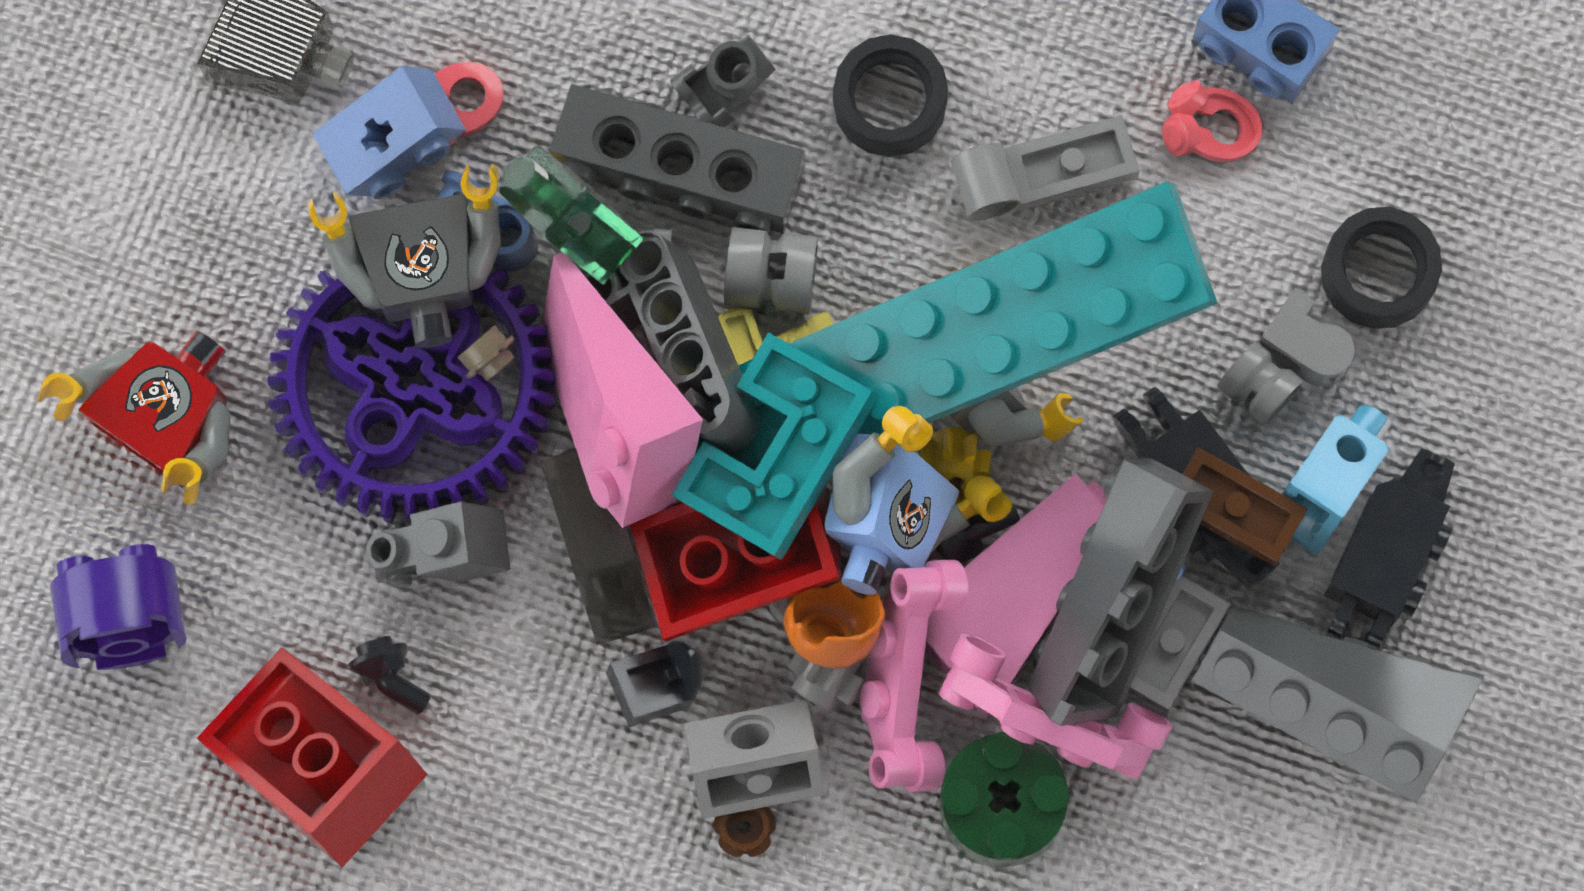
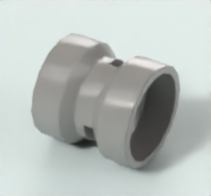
M1256 341L1229 368L1217 384V387L1230 398H1240L1243 402L1249 404V415L1264 427L1295 395L1304 383V380L1291 369L1280 370L1272 361V352L1261 342Z

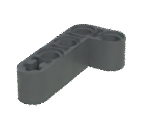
M643 230L633 234L586 264L584 267L586 269L582 267L580 271L630 331L642 324L659 367L703 419L699 437L724 452H736L749 445L758 432L760 422L758 411L752 397L736 387L743 375L691 256L662 235L652 230Z

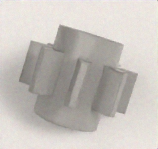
M796 652L787 665L788 668L799 674L791 689L829 713L838 700L852 706L861 691L862 685L865 683L863 678L855 674L863 660L842 669H833L813 664Z

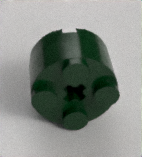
M998 732L971 742L954 757L948 766L941 787L939 801L940 816L944 831L950 842L961 854L971 861L992 867L1017 866L1036 859L1053 843L1066 816L1069 790L1059 763L1047 749L1037 742L1033 745L1026 744L1012 738L1005 732ZM995 789L997 792L1003 793L1007 789L1012 790L1016 794L1013 805L1017 811L1013 813L1007 808L1000 810L998 814L992 811L990 806L993 795L990 791Z

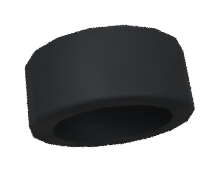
M892 34L868 38L851 49L837 68L833 86V106L837 124L850 142L867 153L886 157L913 153L930 142L943 124L948 98V86L944 68L930 49L913 38ZM892 63L907 66L916 72L924 83L926 92L924 109L915 121L905 127L896 129L875 127L862 117L856 107L854 94L857 82L864 72L877 65Z
M1393 207L1367 208L1348 217L1333 233L1321 264L1323 289L1333 308L1350 322L1370 329L1395 328L1414 319L1434 295L1442 273L1440 246L1430 228L1412 213ZM1385 234L1399 239L1411 249L1416 259L1417 276L1414 286L1405 296L1392 302H1376L1364 298L1352 288L1346 276L1345 261L1349 250L1354 244L1366 236Z

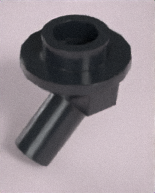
M1013 502L1011 511L999 521H987L980 514L972 516L968 519L970 526L941 543L936 550L944 559L957 560L960 563L975 558L984 551L981 539L1015 525L1020 521Z
M383 636L367 641L355 648L358 657L350 661L348 666L351 672L362 677L365 686L375 684L378 690L385 696L416 715L423 712L430 700L431 694L397 674L405 667L403 661L409 651L406 643L393 644L391 636Z

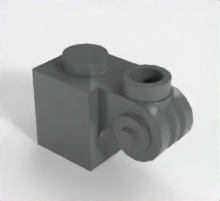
M462 501L410 514V526H405L404 523L390 525L391 529H385L372 535L366 545V558L369 564L375 568L376 580L394 584L398 587L412 585V580L422 576L464 582L510 570L504 510Z

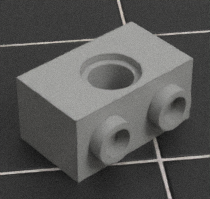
M807 699L683 723L702 819L826 795Z

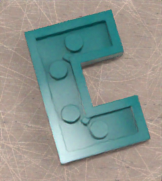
M768 332L736 387L743 393L786 416L787 418L756 470L751 469L703 441L671 496L782 560L830 480L834 468L840 463L879 396L869 388Z

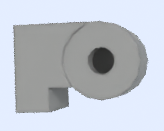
M1295 287L1261 337L1260 342L1272 352V361L1285 369H1291L1309 384L1316 387H1329L1338 383L1349 369L1355 355L1353 340L1344 328L1335 324H1320L1311 318L1309 314L1316 301Z

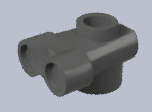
M747 35L740 41H728L720 44L712 52L708 62L697 69L690 64L672 78L670 82L699 120L727 127L735 120L731 113L776 68L750 35ZM742 63L749 64L750 69L747 76L743 80L734 83L732 80L733 69Z

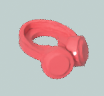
M461 62L447 66L435 74L448 99L451 97V91L454 86L464 80H474L485 89V100L476 110L461 111L457 108L455 109L466 129L457 138L478 133L490 125L499 115L503 105V87L500 78L487 66L475 62ZM456 138L453 141H451L449 145H453Z
M1194 80L1178 87L1167 102V107L1172 115L1164 121L1162 137L1167 150L1172 155L1182 156L1194 152L1207 160L1231 162L1249 154L1258 145L1262 136V121L1258 111L1251 102L1234 91L1217 87L1205 88L1199 80ZM1217 111H1226L1232 114L1239 125L1237 140L1232 144L1220 143L1212 136L1210 129L1198 126L1192 115L1199 113L1210 117Z

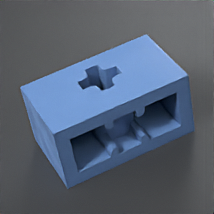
M402 65L312 134L346 195L371 196L374 199H382L401 189L406 183L404 176L416 167L426 166L443 158L451 150L449 143L464 133L466 129L433 70Z

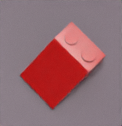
M283 647L274 654L196 738L300 833L342 868L428 775L398 739Z

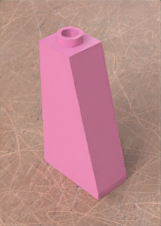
M1075 473L964 567L968 581V592L963 606L958 610L932 611L928 620L925 652L946 676L953 665L950 655L960 635L967 633L990 642L1006 654V659L996 677L1010 684L1015 683L1059 614L1056 609L1058 597L1063 587L1074 578L1083 557L1080 553L1082 540L1088 529L1098 521L1107 500L1104 496V489L1092 480L1086 485ZM977 705L974 706L985 721L992 716Z

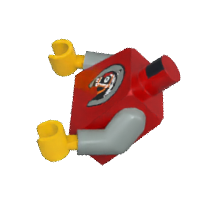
M198 330L194 332L177 357L156 343L149 341L141 348L129 347L97 360L69 375L52 373L43 380L37 397L38 402H42L47 397L61 399L53 413V417L59 421L67 420L72 413L75 403H83L78 411L89 424L163 474L161 493L166 494L173 485H178L181 488L186 486L183 502L187 505H192L197 501L200 484L208 479L228 454L230 413L226 408L227 398L219 387L207 379L226 351L218 343Z

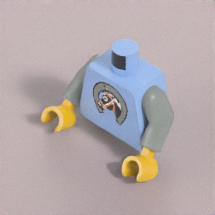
M903 406L892 407L885 413L882 420L884 432L881 435L875 432L871 435L856 434L840 463L836 465L832 473L833 490L824 523L827 535L851 553L841 583L853 591L866 595L877 594L885 571L894 572L898 568L923 567L928 556L941 543L970 526L968 519L976 513H979L987 521L995 522L1006 517L1012 508V501L1001 491V486L991 477L978 475L967 483L964 490L965 499L958 503L956 500L959 490L915 452L923 448L933 435L932 426L921 415L913 414L908 408Z

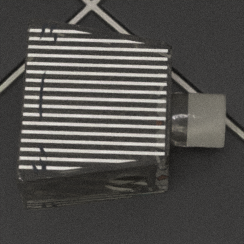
M227 0L197 63L206 81L212 84L285 101L300 102L312 77L341 88L351 72L354 55L328 44L333 34V24L328 12L311 0Z

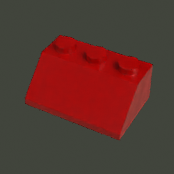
M825 486L782 560L684 503L630 524L662 639L667 642L841 579V546L826 534L824 526L830 502L827 487Z

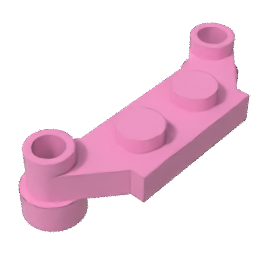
M957 560L928 561L923 567L896 569L891 577V591L885 599H881L886 616L879 638L868 654L866 679L860 691L861 720L868 725L874 752L869 760V775L876 788L904 787L909 792L935 791L943 783L945 759L940 746L934 741L915 742L914 736L929 616L932 611L958 610L963 606L967 597V575L964 567Z
M967 633L960 635L950 655L953 665L939 691V695L943 699L959 708L973 710L974 706L977 705L999 719L1002 731L1020 742L1033 745L1039 739L1056 746V751L1059 755L1076 765L1089 768L1092 762H1095L1132 779H1139L1153 750H1160L1173 727L1162 715L1136 703L1127 704L1117 726H1111L1099 720L1060 726L1048 718L1032 692L996 677L1006 659V654L990 642Z

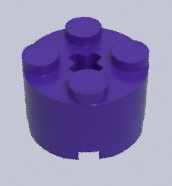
M131 545L121 549L118 553L119 556L94 560L89 556H73L65 558L56 564L58 576L51 582L50 590L60 658L64 664L80 668L78 657L95 659L96 670L122 669L147 664L166 657L165 645L172 641H175L178 649L185 645L187 638L175 566L170 561L158 557L154 545Z

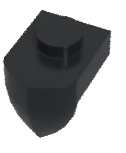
M671 641L665 646L611 662L606 670V675L629 727L691 707L700 691L703 673L702 660L699 653L682 641Z

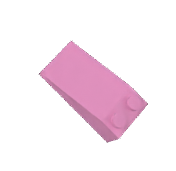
M565 252L555 254L553 256L541 325H546L548 334L541 346L551 348L552 358L548 363L549 370L555 371L556 381L554 385L591 495L600 507L608 509L623 528L681 503L671 495L695 456L703 419Z

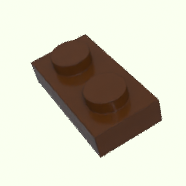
M1197 447L1182 475L1214 491L1200 525L1275 567L1308 508Z

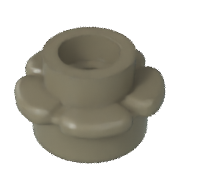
M496 325L492 326L457 357L469 370L465 376L471 379L479 372L486 381L492 378L514 358L513 354L507 349L514 342L513 336L511 335L506 338Z

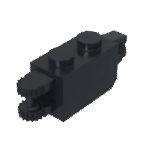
M1156 386L1144 393L1143 398L1149 412L1166 431L1160 438L1152 442L1135 416L1129 413L1128 410H1125V408L1112 416L1117 430L1134 451L1137 459L1152 458L1182 474L1197 447L1249 475L1200 409L1183 420L1173 405L1167 400V397ZM1199 525L1188 551L1192 555L1200 551L1208 563L1217 558L1247 589L1257 585L1271 575L1280 565L1279 561L1275 567L1201 525Z
M1421 448L1399 482L1393 479L1375 487L1373 494L1370 495L1323 595L1339 603L1325 636L1343 640L1349 627L1350 616L1353 610L1374 619L1370 631L1366 632L1362 641L1369 643V648L1379 650L1388 628L1394 625L1401 613L1413 616L1428 584L1418 579L1427 557L1436 562L1438 561L1453 530L1452 527L1443 524L1451 507L1444 503L1455 466L1454 462L1430 450Z

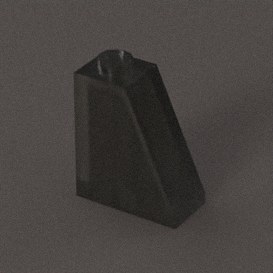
M576 448L541 460L540 462L596 644H604L655 628V621L626 526L622 528L608 509L600 507L593 499Z

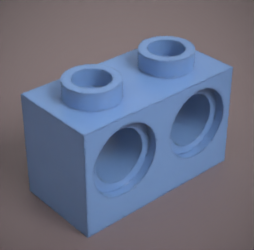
M1211 0L1198 18L1193 39L1199 42L1198 46L1203 54L1215 63L1222 66H1228L1231 63L1249 75L1251 85L1263 95L1271 99L1282 97L1293 104L1333 48L1340 29L1297 0ZM1232 12L1241 13L1251 21L1252 27L1246 31H1235L1225 25L1222 17ZM1282 45L1291 46L1300 53L1302 61L1294 65L1281 63L1276 59L1272 50Z

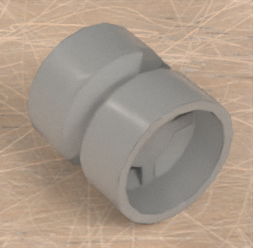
M732 227L725 274L724 305L758 309L764 301H771L775 311L809 315L815 280L818 237L784 233L778 241H772L767 231ZM770 262L785 265L784 280H768Z

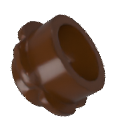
M768 807L716 816L714 819V831L720 836L719 845L724 852L733 857H741L743 854H747L749 857H756L763 854L771 845L770 835L776 829L775 817ZM742 822H748L751 825V830L748 833L744 834L739 831V825Z

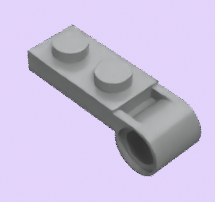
M1122 115L1006 148L1000 143L980 145L959 153L951 160L968 219L971 221L987 220L1138 178L1140 173Z

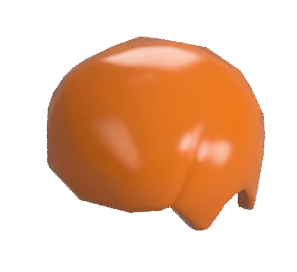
M841 580L828 586L822 585L792 596L784 613L783 625L791 645L804 659L826 668L842 669L864 660L879 638L886 613L881 596L878 593L861 596L844 586Z

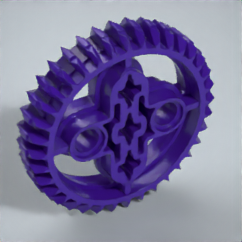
M500 268L489 275L485 285L473 290V299L479 298L488 305L500 318L509 335H512L514 338L513 343L519 363V393L512 418L505 421L502 419V400L495 386L479 374L468 379L465 375L469 370L457 358L481 334L480 319L473 305L467 308L447 311L448 317L460 322L458 331L452 337L451 342L442 346L420 349L414 347L415 340L411 319H406L399 330L367 315L349 316L341 321L329 323V320L335 313L354 299L355 296L338 278L334 280L330 273L320 271L318 279L324 290L318 295L310 288H303L300 294L309 306L307 311L305 312L297 307H290L286 313L289 320L297 326V329L280 328L276 333L278 341L290 349L271 352L270 361L273 366L286 371L274 373L267 378L270 389L286 392L271 399L269 407L274 414H288L275 423L274 426L281 437L295 435L284 446L290 458L307 454L298 466L301 474L304 477H309L321 471L317 477L315 487L322 494L331 491L340 483L336 491L335 501L342 507L350 504L355 496L359 494L357 511L362 516L368 517L376 503L381 502V517L385 522L393 521L398 506H404L406 520L411 524L410 514L418 513L419 507L428 506V510L441 507L440 504L451 501V504L464 502L462 497L473 492L476 501L480 505H484L489 499L483 485L490 480L497 489L505 491L509 484L501 470L507 466L513 472L522 474L526 470V466L523 460L516 454L517 451L521 449L528 454H537L540 449L539 443L527 434L528 431L546 433L549 430L550 424L548 419L535 413V410L548 411L554 409L556 405L553 395L539 390L555 386L556 376L555 371L541 368L548 365L552 354L550 347L538 346L544 342L548 334L546 325L537 324L530 326L540 316L537 305L532 303L518 307L526 297L524 287L518 284L503 291L507 286L509 275L505 269ZM317 341L324 342V361L331 375L341 384L361 394L350 412L345 425V442L354 457L351 464H346L326 445L313 422L309 410L306 387L307 369L313 347ZM368 342L375 358L371 355L366 357L359 354L353 361L347 348L344 346L346 345L349 348L354 346L361 349ZM434 361L447 365L453 381L439 374ZM420 370L427 386L423 385L421 387L417 384H411L405 390L397 374L414 377ZM372 379L386 386L392 400L380 398ZM473 399L480 415L476 414L474 416L465 413L458 420L451 404L456 405L458 403L461 406H467ZM404 412L412 414L411 417L406 418ZM387 420L397 425L396 435L390 442L384 445H373L366 441L368 430L373 424ZM425 432H430L458 446H473L487 439L498 438V442L478 462L466 470L440 481L412 485L396 484L369 476L372 469H392L404 463L415 451Z

